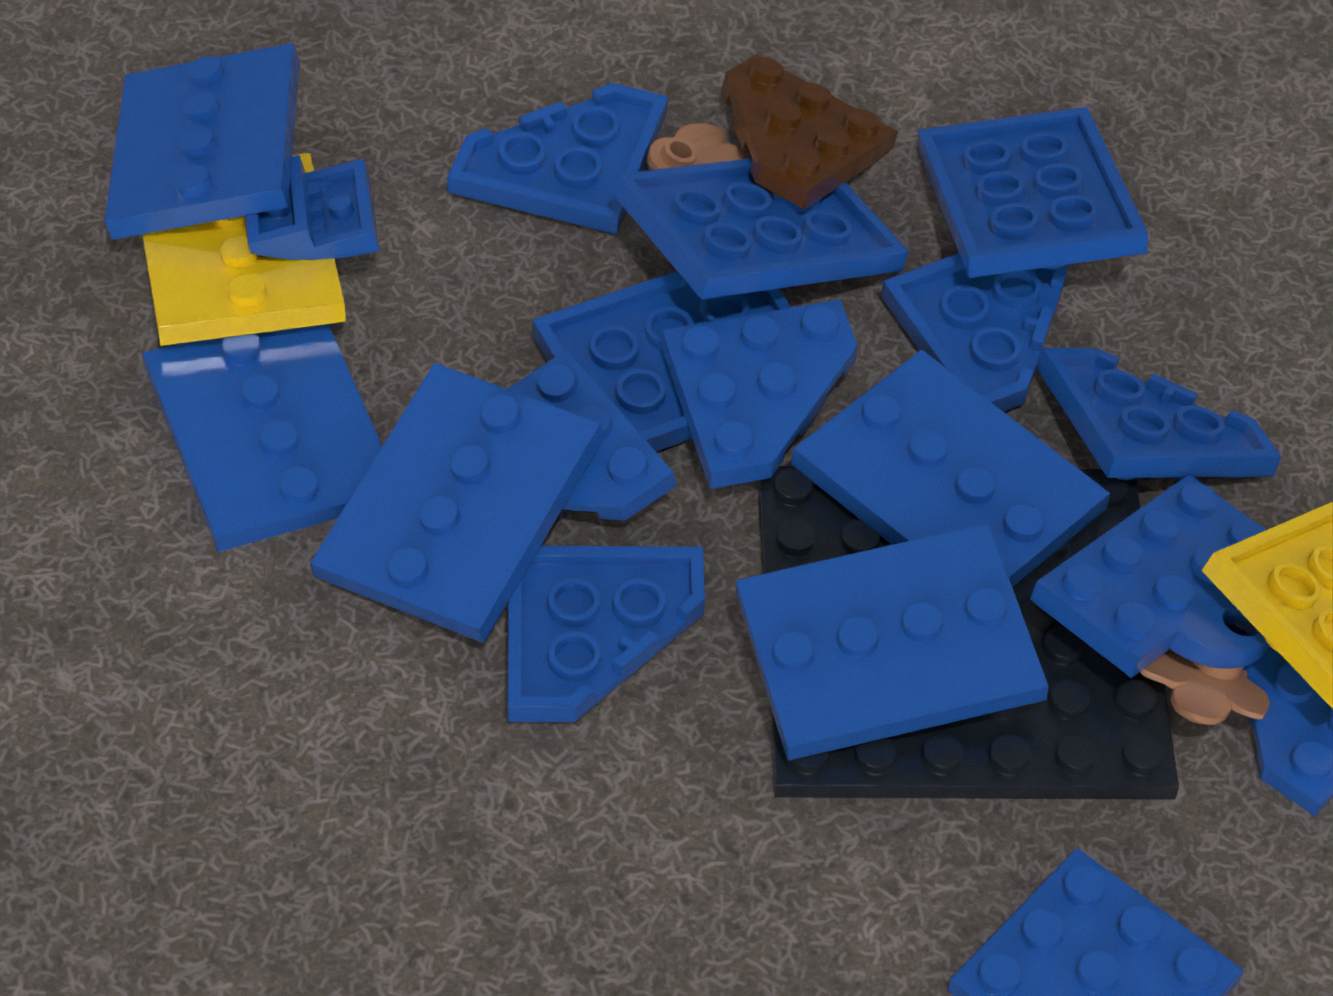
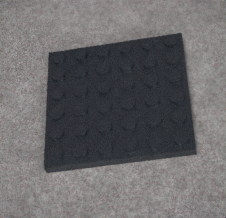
M779 466L771 478L759 480L763 574L892 545L794 466ZM1079 469L1110 493L1107 509L1012 587L1049 686L1047 700L789 761L787 760L770 706L775 798L1175 800L1179 783L1165 684L1146 678L1140 672L1132 678L1030 600L1036 582L1140 509L1137 479L1120 480L1117 478H1107L1102 469Z

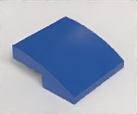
M300 155L292 156L288 208L246 215L248 245L252 254L292 260H319L358 256L380 251L370 175L364 158L306 173Z

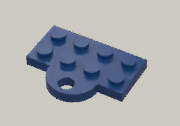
M1189 474L1036 582L1030 600L1131 678L1169 649L1192 662L1208 667L1223 669L1244 667L1259 660L1268 650L1269 644L1264 636L1201 570L1214 552L1261 533L1265 529L1217 495L1211 488ZM1226 625L1241 628L1249 636L1236 634L1228 629Z

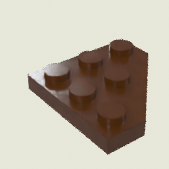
M755 55L725 74L721 94L725 104L732 105L735 111L733 126L742 149L749 150L753 158L750 171L755 183L802 209H806L886 156L894 147L898 131L880 122L874 113L848 105L832 96L831 92L824 86L808 83L785 71L784 67L773 59Z

